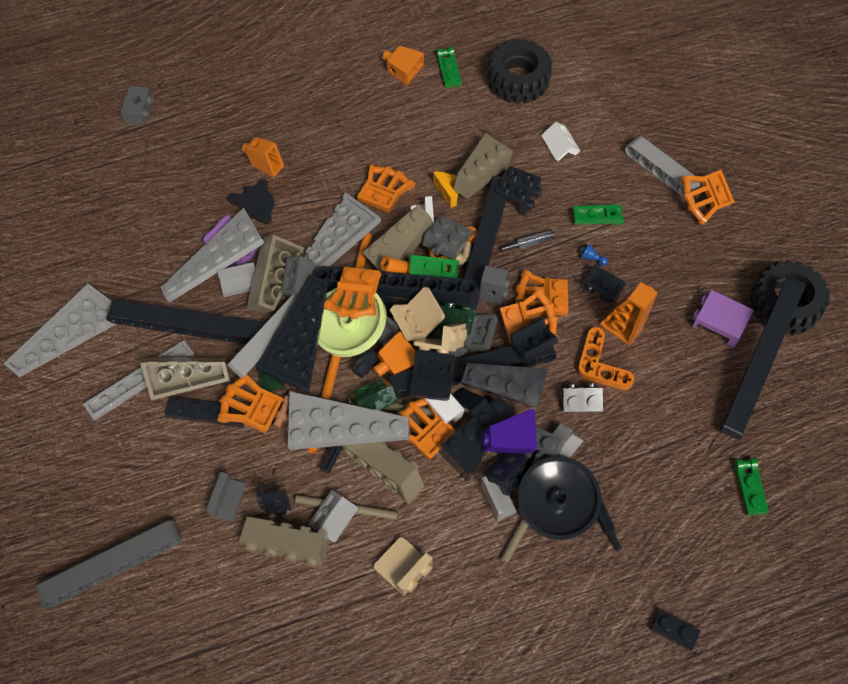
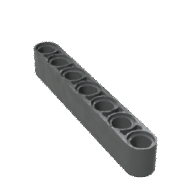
M175 521L164 522L38 584L35 589L42 608H52L179 545L183 539Z

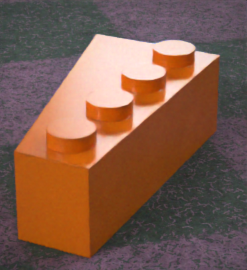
M640 282L608 312L599 326L630 346L642 331L658 292L651 286Z

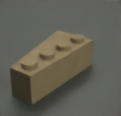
M485 133L458 172L454 190L465 198H470L490 182L494 176L499 175L509 166L513 151Z
M418 204L368 247L363 254L377 270L386 272L381 270L380 267L384 256L407 261L409 255L415 253L414 250L422 243L426 232L434 224L430 215Z
M274 234L264 238V244L260 246L247 304L248 309L261 314L274 311L282 296L281 289L287 258L297 257L304 250V247Z
M225 357L142 358L140 362L151 400L230 381Z
M385 442L342 445L345 454L364 469L369 467L370 473L379 481L383 479L393 493L396 494L399 491L403 496V501L408 505L424 488L417 464L412 460H405L399 451L395 449L392 451Z
M252 517L246 518L239 539L242 547H244L243 549L246 551H262L264 555L269 557L279 555L289 562L303 561L305 565L310 567L323 566L330 543L326 530L319 529L318 533L311 531L310 527L304 526L297 530L287 523H280L279 526H275L273 521Z

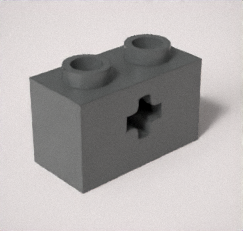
M129 86L121 110L125 123L145 125L146 120L150 117V108L154 104V96L151 94L150 88Z
M485 266L479 300L501 305L502 299L507 298L510 278H507L508 270Z

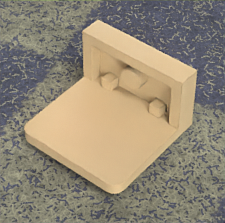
M428 287L422 288L407 305H394L390 309L407 341L426 338L445 317Z
M455 323L443 326L442 339H419L414 341V345L419 346L420 350H431V348L437 349L438 353L456 351L457 348L464 347V341L467 337L466 324Z
M401 537L374 564V569L404 596L407 592H412L418 585L417 581L431 571L433 568V558L427 553L422 555L408 541Z

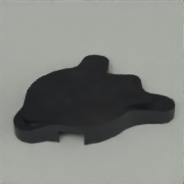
M260 179L255 186H245L243 188V195L234 193L228 195V202L239 207L240 211L244 208L250 218L256 219V221H260L263 224H268L272 221V210L275 202L272 194L267 190L268 181L266 179Z

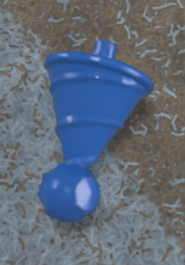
M591 243L586 249L581 248V251L584 252L581 259L596 260L600 266H605L608 263V258L600 257Z

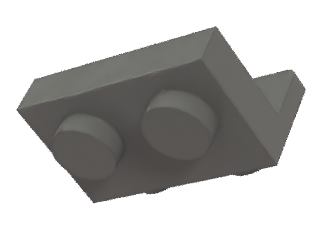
M475 309L470 310L469 316L466 318L465 329L467 330V337L464 341V346L468 351L490 350L498 321L496 315H478Z

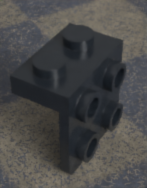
M510 166L495 188V193L520 203L519 214L526 216L528 211H532L535 199L539 198L542 194V178Z
M416 350L410 395L418 398L448 401L451 393L455 355Z

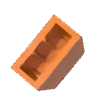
M398 46L393 53L386 50L382 57L383 60L387 61L388 73L406 85L411 82L424 65V53L403 46Z
M256 137L250 143L243 145L242 152L247 154L251 165L271 177H275L284 167L276 143Z
M398 332L378 352L377 358L380 363L373 367L378 377L387 371L390 375L414 369L415 350L401 332Z

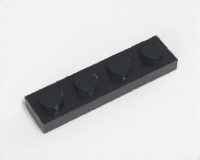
M170 397L165 414L167 418L241 428L245 426L240 422H219L218 414H220L221 403ZM229 406V414L246 415Z

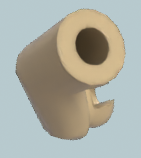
M466 242L463 252L456 259L459 260V265L464 264L470 259L472 243Z

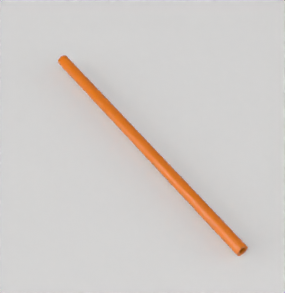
M370 233L362 238L355 268L364 269L366 256L363 252L370 247L372 239ZM331 356L320 397L322 399L330 400L341 357ZM308 448L307 452L316 454L318 448Z

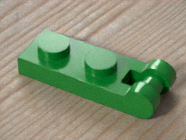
M454 48L436 49L445 88L461 86L462 81L454 55Z
M618 204L573 206L574 225H622L625 222L624 216L621 214L623 212L622 206Z
M409 255L408 274L458 278L457 267L459 266V260ZM446 265L449 266V272H446Z
M749 458L745 461L735 459L734 468L746 516L767 514L769 510L758 471L757 459ZM749 468L750 473L745 474L744 469Z

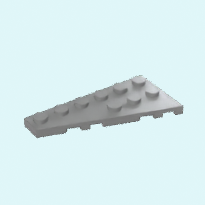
M345 193L341 204H337L333 216L327 219L314 238V244L305 251L306 255L304 258L315 263V269L319 266L330 267L381 222L380 216Z
M290 391L288 448L290 450L410 440L408 417Z

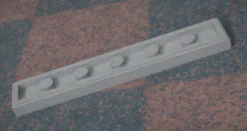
M292 295L227 364L238 376L243 378L260 360L299 295Z
M185 340L156 358L195 357V354ZM142 367L83 403L94 421L147 388Z

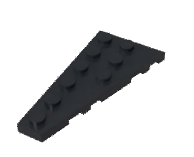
M311 274L256 366L257 371L308 394L310 392L323 320L324 303L326 302L329 287L328 281Z

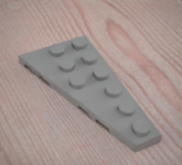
M244 208L161 286L162 292L169 303L215 275L217 270L226 268L264 244L263 239Z
M87 284L3 364L18 377H21L116 325L106 320L111 300Z

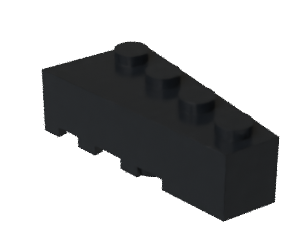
M466 363L463 366L458 383L533 408L538 405L548 369Z
M496 397L440 445V455L466 482L469 481L471 475L487 453L483 452V445L481 444L483 431L494 424L511 418L513 408L502 397Z

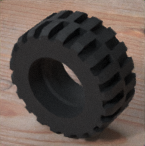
M527 39L508 40L503 45H498L492 51L488 60L487 80L489 87L492 89L491 91L495 95L498 94L500 99H506L510 103H529L531 100L538 99L549 87L552 71L550 55L546 50L544 51L541 45L538 46L533 41L528 42ZM511 68H523L531 73L517 75L508 70Z
M786 260L784 263L783 261H778L770 264L761 272L751 289L750 301L752 303L750 306L751 309L756 311L754 315L757 319L762 320L761 323L764 326L766 325L778 297L775 289L781 288L788 276L806 283V286L801 296L804 306L796 308L786 334L791 332L792 335L813 328L827 310L830 302V292L826 288V281L820 278L821 274L818 271H813V267L805 266L799 261L793 263V260Z

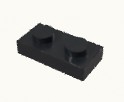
M659 610L650 631L691 652L701 630Z

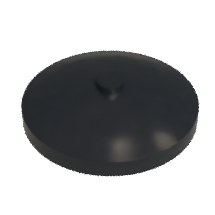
M553 456L538 461L527 470L518 488V507L524 521L534 532L547 539L565 541L584 534L595 523L601 510V490L595 476L585 465L572 458Z

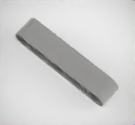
M637 136L625 147V152L631 159L683 197L684 189L681 177L695 175L642 136ZM690 182L691 192L703 187L701 183Z

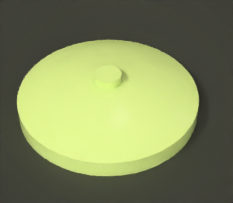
M338 287L327 294L326 300L333 296ZM345 293L336 305L342 306ZM375 293V316L367 315L358 319H352L349 316L341 318L335 312L324 309L318 344L329 354L338 357L355 356L372 347L380 338L386 324L385 305L378 294ZM353 294L349 309L354 307L358 294ZM365 295L362 308H367L369 305L368 295Z

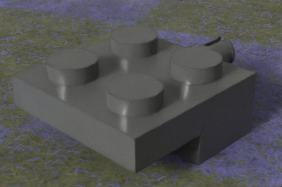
M440 216L426 232L422 245L431 249L435 255L440 253L456 260L463 251L464 245L472 236L473 230Z

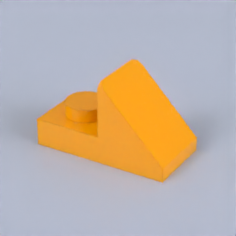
M435 171L433 172L434 185L450 208L457 206L458 193L454 190L457 175Z

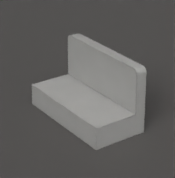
M253 262L217 270L223 296L227 297L251 291L255 273Z
M486 476L482 477L480 485L496 520L499 521L516 514V509L510 496L503 494L502 487L489 482Z
M331 490L308 525L317 532L319 529L326 530L329 540L336 542L358 510V507Z

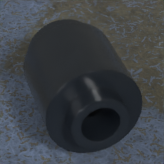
M371 349L359 354L352 363L351 371L361 378L368 375L378 361L377 354Z

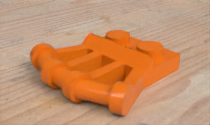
M370 164L368 180L358 194L357 199L367 205L390 213L395 203L398 202L399 197L406 191L412 190L416 183L412 179L409 180L400 170L395 171L390 166L378 167L375 164ZM374 173L381 174L377 182H373ZM387 177H393L388 187L383 186ZM398 181L403 183L397 190H393Z
M722 170L704 177H681L684 189L683 198L688 203V210L694 214L700 225L708 221L718 209L735 203ZM690 182L701 183L703 187L691 192ZM705 191L708 199L695 203L693 196ZM710 203L711 208L703 215L698 207Z
M344 267L340 282L337 283L338 289L330 299L326 300L324 309L335 312L341 318L349 316L352 319H358L367 315L375 316V293L381 277L380 271ZM345 293L342 306L336 305ZM353 294H358L354 307L349 309ZM365 295H368L369 305L367 308H362Z
M522 271V278L516 286V303L525 301L527 299L525 294H534L542 288L545 296L554 304V314L568 315V280L550 279V277L543 279L533 275L530 271ZM529 281L542 287H530L526 286V284ZM538 298L527 304L529 306H544ZM544 311L528 317L530 319L540 315H547V313Z
M542 288L523 302L499 309L510 345H512L510 334L530 324L528 316L546 311L548 319H545V323L549 324V330L556 335L558 317L554 314V304L545 296ZM535 298H538L544 305L526 311L525 307Z
M247 374L243 378L239 376V379L227 386L225 396H222L220 399L221 408L220 414H218V421L224 423L229 421L240 422L245 426H250L266 434L283 398L260 388ZM244 384L247 385L256 394V396L241 389L240 387ZM234 395H237L249 402H252V404L249 407L232 398ZM229 406L246 415L229 414Z
M421 398L414 402L410 401L406 405L407 407L403 411L400 410L397 415L408 417L409 427L417 434L416 437L410 435V440L406 441L410 442L413 447L430 461L440 451V445L451 437L456 430L448 422L444 423L428 402ZM427 405L434 419L431 420L420 407ZM412 413H415L427 425L423 430L409 417Z

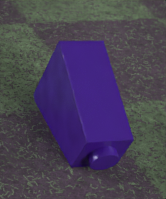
M527 410L485 429L481 435L483 452L529 454L537 450L535 410Z

